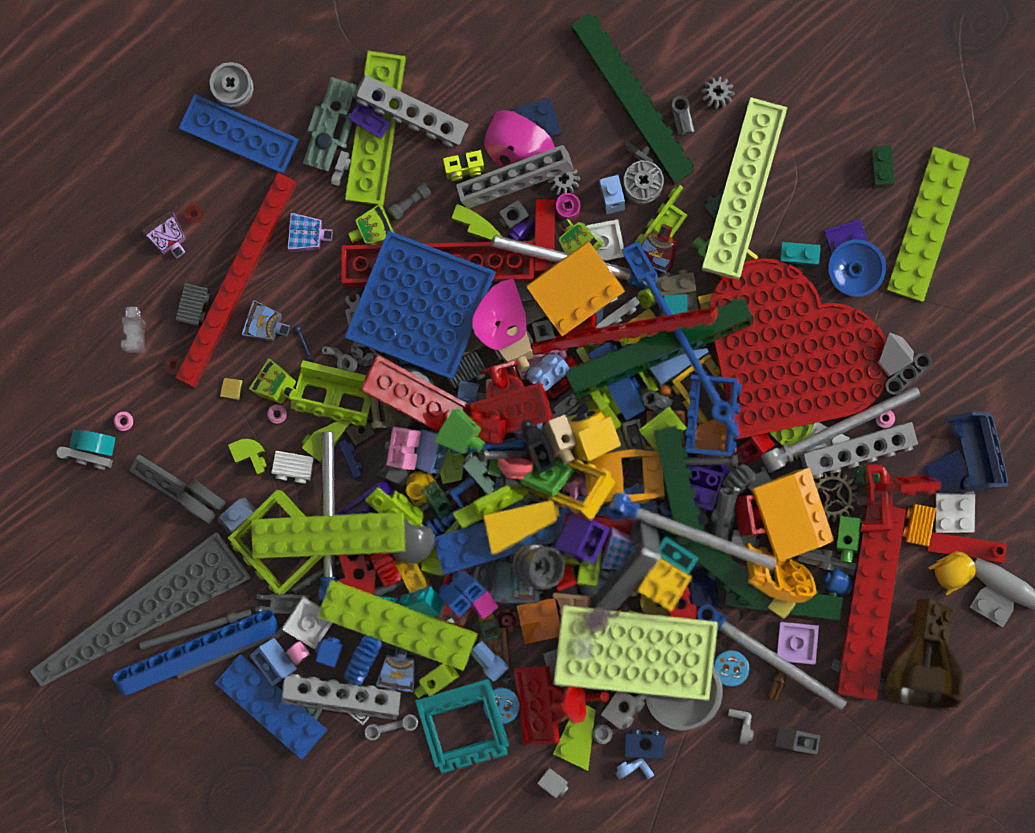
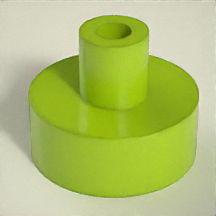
M649 288L638 293V301L643 308L648 309L656 305V300Z

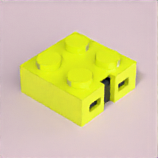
M481 150L443 158L447 180L458 181L463 179L462 176L467 175L477 177L481 175V172H484Z

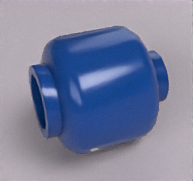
M839 569L827 572L823 579V582L826 583L825 589L828 592L836 593L839 597L849 594L853 586L851 575Z

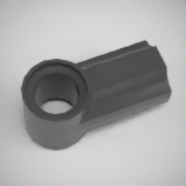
M684 96L675 97L670 104V109L673 113L677 134L684 135L694 132L688 100ZM681 101L684 104V109H676L675 102Z
M652 390L644 393L642 397L644 405L657 415L669 406L671 407L673 402L672 399Z

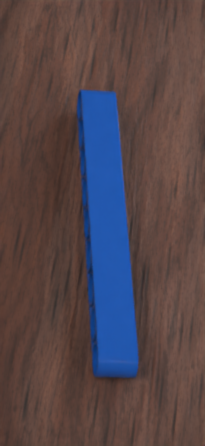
M271 610L261 611L121 669L113 675V681L121 695H129L269 637L279 630V625Z

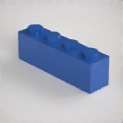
M611 341L588 353L591 359H598L610 351L615 352L620 349L617 344H613ZM632 376L607 386L626 421L649 409L644 405L642 399L644 393L642 394L638 388L640 387L638 380Z

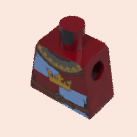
M662 224L659 232L653 230L648 234L641 247L653 268L668 273L673 267L677 240L669 237L672 227Z

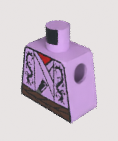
M171 209L141 230L164 255L171 251L177 259L185 253L180 244L186 238Z

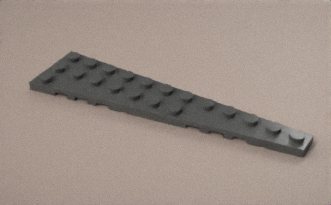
M216 532L30 672L40 686L43 687L251 579V576L219 533Z

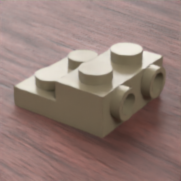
M689 270L677 271L678 275L670 276V272L659 274L655 284L662 297L663 295H687V312L699 310L693 272L689 273Z

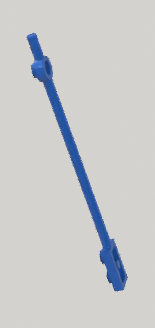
M639 241L622 249V254L638 282H646L664 316L672 315L652 279L656 272ZM680 328L675 329L673 332L715 405L713 407L715 420L725 423L733 439L739 437L740 434L731 420L733 416L731 405L727 402H721ZM725 411L726 415L721 416L720 412Z

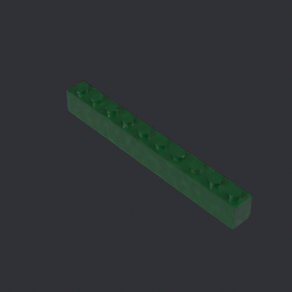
M591 12L571 24L572 31L647 146L651 148V152L672 184L676 185L693 174V167H695L693 162L682 153L684 149L679 141L675 142L672 136L674 134L669 126L665 127L663 124V116L659 110L655 111L652 107L653 101L648 94L644 95L641 90L643 88L642 84L631 75L633 72L627 62L624 64L620 58L622 57L620 50L617 47L614 48L610 43L612 39L607 31L603 32L600 26L602 24L596 15L593 17Z
M744 298L739 300L733 299L722 307L717 306L718 315L711 324H696L691 328L680 327L692 350L753 325V316ZM663 330L651 337L645 336L634 344H626L622 349L615 352L610 351L601 358L591 359L580 367L574 366L566 372V378L575 398L578 399L685 354L674 332Z

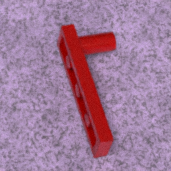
M932 532L927 552L949 555L958 551L973 559L980 558L986 561L1004 563L1007 544Z

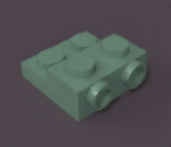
M471 453L464 459L465 464L463 466L489 495L495 490L493 488L495 483L488 476L485 478L482 476L487 471L486 466L488 464L485 461H480L479 457L477 458Z

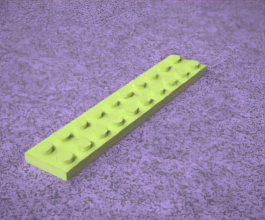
M750 98L702 267L703 271L736 280L740 279L787 107Z

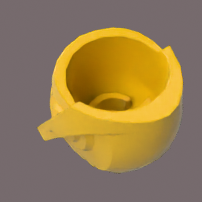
M958 551L939 559L935 564L929 566L930 570L935 569V576L940 585L948 589L946 595L963 587L976 573L975 564L972 559Z

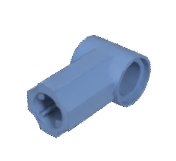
M483 641L470 652L483 667L485 674L494 682L509 668Z

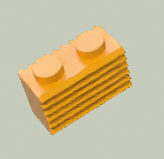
M912 504L911 508H907L906 518L909 520L902 532V537L905 538L904 542L925 547L929 546L936 508Z

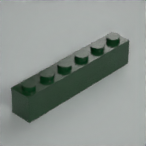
M677 425L654 430L673 520L704 532L703 524H698L697 519L698 516H701L699 506L694 505L693 498L696 497L695 488L690 486L689 479L692 478L690 467L685 465V459H688L686 447L682 448L680 442L684 440L682 429H678ZM677 534L679 545L696 542Z
M664 529L660 530L662 540L668 537L678 543L677 534ZM699 542L681 545L699 557L694 566L698 569L703 567L708 571L706 575L713 581L719 580L722 583L721 587L728 593L734 592L738 596L736 599L744 606L746 604L751 606L763 592L748 582L750 574L724 552Z
M816 590V594L808 601L796 603L788 614L840 621L843 597H838L834 592H827V595H821ZM725 591L724 606L773 612L768 606L774 598L765 592H762L751 606L748 604L744 606L736 599L738 596L734 592L728 593Z

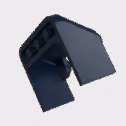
M971 411L945 418V423H952L950 425L952 434L956 435L957 438H961L969 475L966 476L963 482L965 489L960 490L961 494H975L1008 487V476L992 414L990 412Z

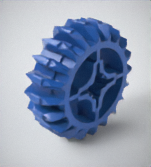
M368 635L362 638L345 672L344 677L346 680L358 686L363 683L382 646L381 640Z

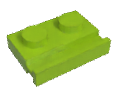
M669 406L639 429V432L653 450L658 452L654 430L677 425V428L682 429L683 432L687 428Z

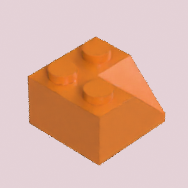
M554 598L517 606L525 644L559 637L560 620Z

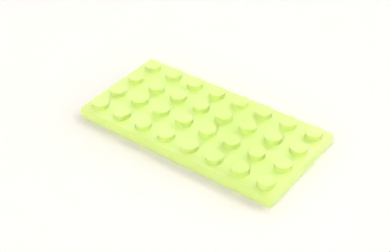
M563 605L554 684L709 700L718 622Z

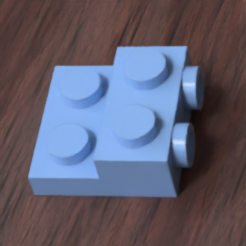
M552 352L546 355L536 366L530 368L524 375V378L531 385L543 382L544 389L547 391L566 375L570 367L562 357Z

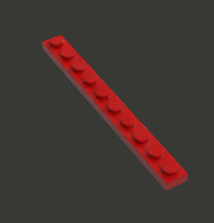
M715 306L573 332L563 336L557 335L552 339L535 341L531 348L533 354H547L553 350L564 351L569 347L575 346L576 348H581L591 343L598 345L608 340L615 342L624 337L636 338L646 333L653 335L663 330L670 332L680 327L691 328L696 324L708 325L714 322L718 311Z

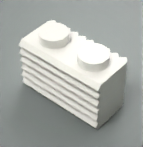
M276 451L272 474L276 475V479L287 480V477L295 478L294 482L306 484V480L311 481L315 458Z

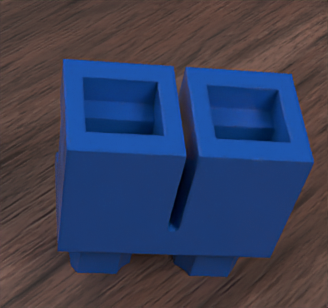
M457 571L452 578L454 581L449 586L443 585L439 589V596L459 617L472 605L463 594L474 603L485 592L484 588L465 571L462 573Z

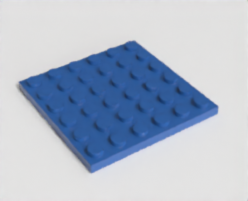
M388 231L345 338L453 380L473 331V316L482 299L488 293L496 272Z

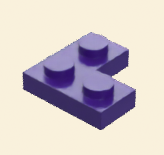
M375 91L372 93L374 101L380 100L379 93ZM357 104L348 120L381 140L391 122L378 115L374 111V107L369 105L365 107Z

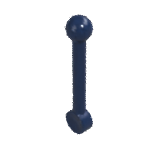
M297 325L294 327V331L300 338L309 362H313L302 336L301 327Z

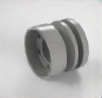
M642 160L633 163L627 168L623 178V191L630 202L637 205H647L653 203L659 197L664 181L661 169L650 161ZM646 178L647 182L641 185L640 179Z

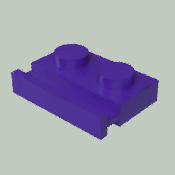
M861 219L824 230L831 255L839 245L846 241L855 239L868 241Z

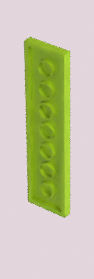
M368 51L364 76L367 75L401 92L406 56ZM390 100L389 106L393 110L397 108V103L394 100ZM377 113L391 122L381 140L358 125L356 126L346 201L384 205L396 121L392 120V116L386 113L385 115Z
M933 147L886 291L922 303L924 302L967 170L969 158Z
M404 512L251 520L253 558L405 552Z
M331 580L318 614L319 618L463 671L477 637V633L334 580Z

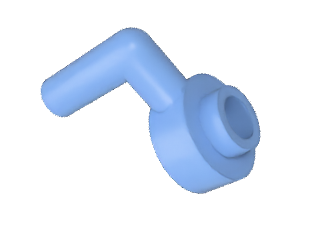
M637 758L630 764L624 762L617 767L618 772L615 773L620 780L640 767L647 779L654 776L643 758Z

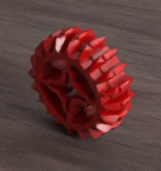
M389 552L368 553L384 586H393L401 581V575Z

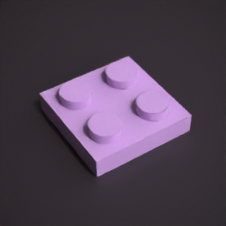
M780 622L777 655L788 662L815 664L819 626Z

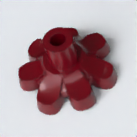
M505 608L504 613L501 611L496 613L499 619L495 620L494 624L496 626L500 625V629L506 628L512 633L515 631L513 626H519L520 621L515 619L518 617L516 611L510 613V608Z

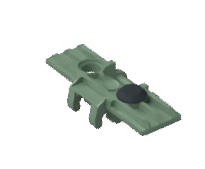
M331 77L322 106H315L310 125L307 129V133L312 134L303 164L329 172L336 148L346 149V141L353 123L348 120L351 115L348 112L357 85ZM336 101L341 104L339 111L331 110L330 106L333 102ZM340 117H344L346 120L338 141L333 138V133L337 121H339Z

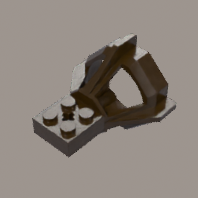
M930 598L917 599L913 637H910L906 648L893 661V667L885 679L883 696L901 704L929 709L943 708L947 711H953L954 708L959 706L962 701L966 673L950 648L949 640L951 637L953 609Z

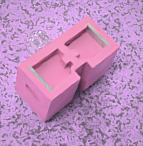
M393 427L391 439L385 442V448L389 451L386 465L415 470L417 454L414 452L415 447H419L421 431Z

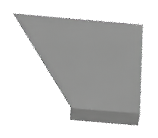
M889 332L881 358L877 363L890 377L913 362L914 351L903 337Z

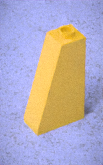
M552 500L484 515L493 556L556 523V517L560 516L558 504L554 505Z

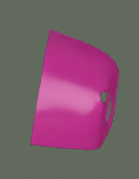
M496 111L485 136V149L499 168L507 166L500 161V156L502 155L507 156L510 159V164L555 148L552 139L546 131L529 119L512 111ZM508 146H513L514 151L508 149Z
M513 279L502 281L493 286L482 299L473 316V329L476 336L491 349L506 348L522 339L526 333V314ZM500 321V325L496 327L495 323ZM510 326H517L519 332L515 336H510L507 333V329Z

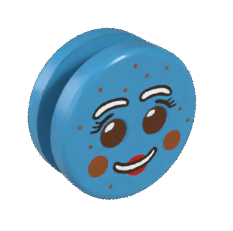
M722 652L713 662V667L718 672L721 683L724 686L733 687L740 685L748 676V662L739 652Z
M494 689L493 693L502 723H509L519 712V700L509 689ZM484 703V712H485L486 716L489 718L488 713H487V709H486V706H485V703Z

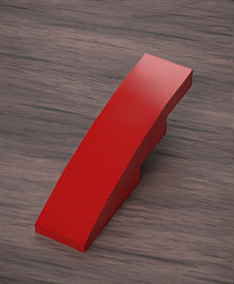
M536 200L535 245L555 250V200ZM535 257V273H544L554 266L553 261Z

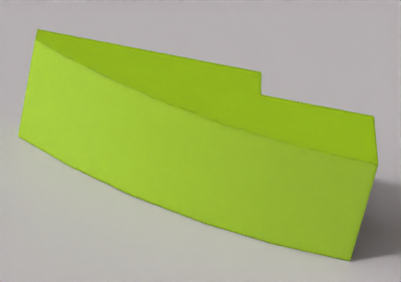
M456 205L452 221L468 226V235L488 242H492L494 235L502 237L483 217L466 207Z

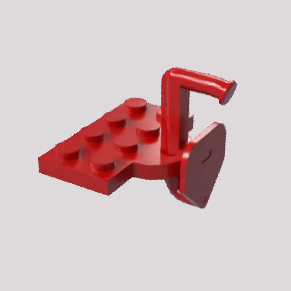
M519 361L494 366L481 371V375L490 373L492 378L487 387V399L470 403L471 411L482 413V417H488L489 414L500 415V419L506 420L505 434L520 430L521 423L526 419L531 420L533 425L553 419L543 382L524 387L515 366L520 364Z
M866 465L865 486L867 503L874 505V497H880L882 522L865 523L862 521L859 531H888L893 528L892 491H899L904 495H916V491L924 492V494H933L935 490H941L940 481L929 475L891 478L883 466ZM879 473L880 481L873 483L871 474Z
M550 666L514 668L524 745L560 743L557 723L563 722L567 718L573 724L583 722L587 715L585 702H606L609 699L607 691L584 693L583 687L568 685L565 692L561 687L552 685Z

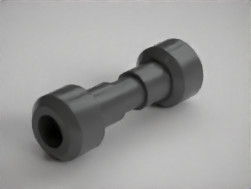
M420 183L416 186V191L405 201L403 200L398 205L393 204L388 208V212L394 220H399L403 216V212L414 202L416 203L421 198L426 199L431 195V191L425 183Z

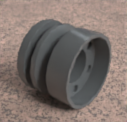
M526 544L515 553L512 569L519 581L545 589L557 585L562 579L565 563L562 555L555 549L537 544Z

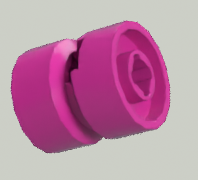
M564 193L559 196L555 206L558 218L563 221L566 219L572 221L578 217L580 201L576 195Z

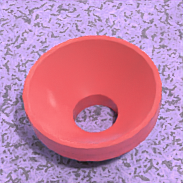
M498 459V468L505 474L504 476L511 479H523L533 467V462L527 459Z

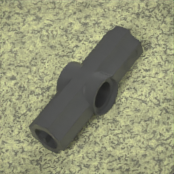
M721 488L719 491L717 506L713 511L711 522H713L711 535L727 541L736 515L734 506L737 493L731 488Z
M813 549L797 555V561L814 565L816 568L827 571L839 569L850 575H854L857 559L853 557L852 563L840 562L841 555L827 549Z

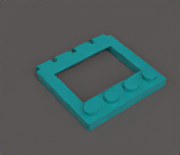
M489 679L416 700L435 768L439 767L441 773L455 770L454 762L458 769L473 765L472 757H474L476 764L491 760L490 752H492L493 758L507 755L506 747L509 746ZM484 701L495 738L443 753L432 715Z

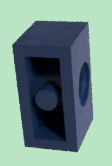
M630 730V734L625 733L624 757L664 759L665 735H661V731H649V734H641V730ZM644 738L650 742V747L646 750H642L639 746L640 740Z

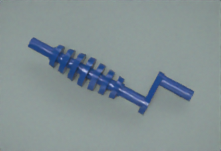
M471 477L449 490L459 505L457 509L449 514L441 513L440 517L435 516L433 520L429 519L426 523H422L424 526L432 529L435 537L441 535L440 531L444 533L447 530L446 526L448 528L452 526V521L455 519L454 512L467 506L459 494L476 484V480Z

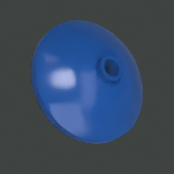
M859 239L849 240L839 245L832 253L828 264V273L831 282L840 292L852 297H862L871 294L881 285L886 273V263L880 250L872 243ZM853 266L858 267V273L852 271Z

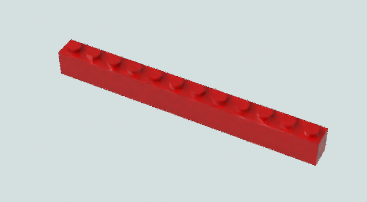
M280 173L277 174L176 376L177 380L196 388L296 188L295 180Z

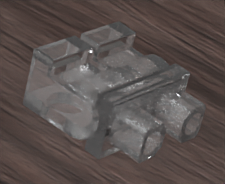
M126 307V317H122V324L124 325L123 329L127 340H121V347L126 353L145 352V333L142 328H145V321L141 317V311L138 310V307Z

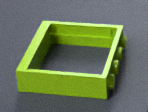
M276 490L228 539L231 541L230 544L233 546V549L237 552L240 551L244 555L243 560L249 566L253 565L257 570L255 572L257 576L262 580L265 579L270 584L268 585L270 590H273L275 594H285L324 555L312 556L284 584L274 576L259 558H253L252 550L241 539L252 528L251 520L262 519L277 503L292 518L306 517L283 491Z

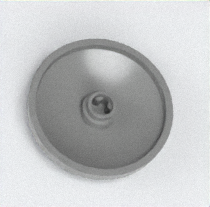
M713 667L709 700L652 694L646 697L648 708L661 724L669 728L681 731L697 729L708 723L720 707L723 692L721 679Z

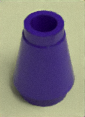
M527 218L509 229L507 236L512 240L525 241L535 227V224L530 218Z

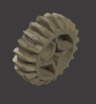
M830 471L828 473L829 476L823 472V479L820 477L816 478L817 483H814L817 491H820L825 498L823 509L827 521L829 516H831L832 522L836 521V516L840 520L841 516H843L842 513L849 517L850 514L847 509L854 511L855 508L851 504L858 503L857 500L852 499L858 496V493H852V490L857 489V486L850 487L849 484L853 480L850 479L846 482L847 474L840 478V471L836 472L835 476H833V473L830 474ZM826 481L838 482L833 489L821 486ZM842 486L847 491V502L840 496ZM836 490L835 497L837 498V500L835 501L833 499L828 503L830 498L828 492L832 493ZM832 503L844 507L837 512L827 511Z

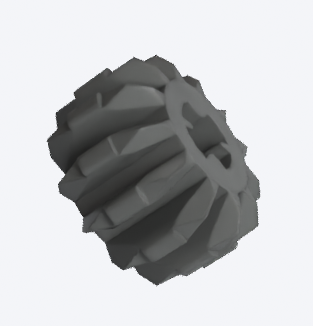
M743 464L730 472L722 484L724 488L733 489L738 496L748 489L755 480V475L749 467Z

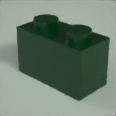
M891 146L872 147L869 153L873 189L892 187L895 182Z

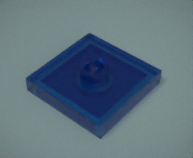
M960 450L924 467L929 476L940 481L941 490H936L937 493L961 492L960 490L965 489L963 482L966 476L969 475Z

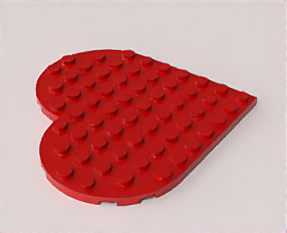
M776 259L744 262L739 280L724 276L719 281L711 296L709 308L715 306L722 307L733 299L739 300L744 298L753 316V325L713 341L721 377L738 379V384H742L741 395H737L740 411L739 415H735V422H738L740 436L735 438V440L847 417L864 410L879 397L888 377L877 363L881 358L886 338L879 326L877 327L864 312L845 304H821L815 287L802 272L794 266ZM723 384L726 402L730 403L731 385Z

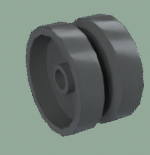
M192 478L187 484V488L194 493V496L192 497L187 492H181L176 500L183 504L185 509L197 518H202L210 524L215 518V513L207 507L210 505L216 510H221L226 502Z

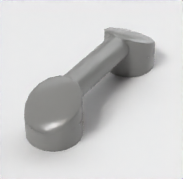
M407 714L403 717V720L379 726L372 723L366 727L365 736L369 740H376L380 733L404 727L406 730L411 731L417 727L418 720L416 716Z

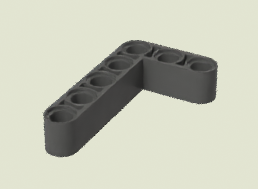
M638 519L635 521L631 529L632 554L593 597L589 608L616 611L654 568L660 558L658 532L655 526Z

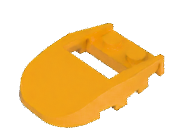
M630 449L603 454L591 460L590 463L597 469L604 468L611 473L610 477L615 481L602 506H609L615 493L624 494L621 458L642 456L645 494L627 495L630 497L631 503L645 504L649 503V500L661 497V500L665 499L663 470L659 452ZM585 473L587 494H589L598 478Z
M747 543L745 548L775 558L774 553L767 552V548L760 546L759 549H756L750 543ZM792 558L780 562L776 561L773 572L777 587L775 582L771 581L768 568L747 561L750 574L748 582L773 598L802 603L808 601L816 594V586L811 572L803 564Z

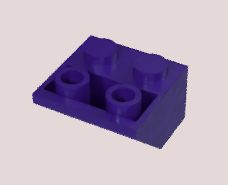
M687 465V467H690L692 474L689 483L690 486H694L696 497L693 498L694 505H698L701 511L713 514L717 506L719 491L723 488L722 483L725 474L696 465Z
M570 514L554 549L586 566L594 564L610 529L594 520Z

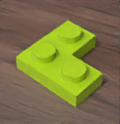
M602 548L594 564L586 566L561 554L565 564L579 565L577 585L597 587Z

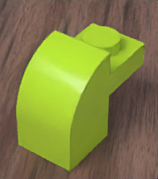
M241 439L228 445L237 464L251 458L257 474L266 473L264 468L267 467L263 456L259 457L265 450L258 442L252 439Z

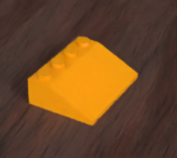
M589 241L526 285L562 336L625 292L621 283Z
M810 468L795 470L752 489L777 562L834 541Z

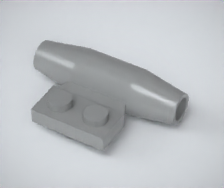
M980 558L975 559V576L987 586L978 591L970 604V608L1002 627L1013 612L1014 602L1035 610V590L1029 584L998 565Z

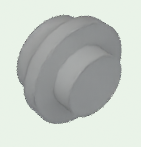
M598 725L593 730V738L600 744L608 743L612 738V731L607 725Z

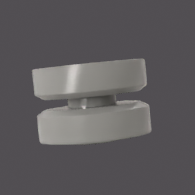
M234 62L223 63L216 67L211 74L210 89L216 101L222 106L231 109L240 108L251 99L254 90L253 81L247 69L242 65Z

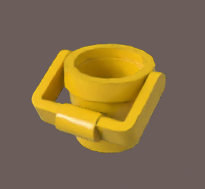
M414 471L407 478V488L405 491L415 506L428 502L424 497L425 492L423 495L422 490L425 487L430 489L428 485L432 484V482L440 490L434 477L429 472ZM435 488L433 493L431 491V494L429 496H432L434 494V492L436 491Z

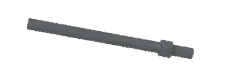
M248 609L238 613H228L227 616L146 640L139 643L140 649H147L225 624H232L252 616V612Z

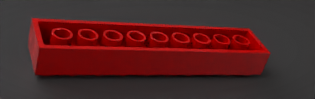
M520 241L534 245L533 241ZM492 242L425 244L495 271L496 274L492 284H498L509 279H513L515 283L532 282L535 280V257L492 247ZM342 245V285L344 288H365L382 245Z
M867 503L864 508L863 521L865 523L882 522L881 505H869ZM893 507L894 526L888 531L861 532L836 686V694L870 701L877 699L906 509Z

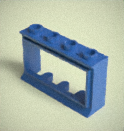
M691 375L692 385L689 395L690 406L688 410V428L686 429V451L692 454L732 457V453H736V442L733 441L728 429L725 452L695 449L701 380L698 375ZM707 376L711 383L731 385L729 403L733 410L731 420L738 430V422H735V415H739L740 411L737 395H741L742 384H738L739 380L734 378Z

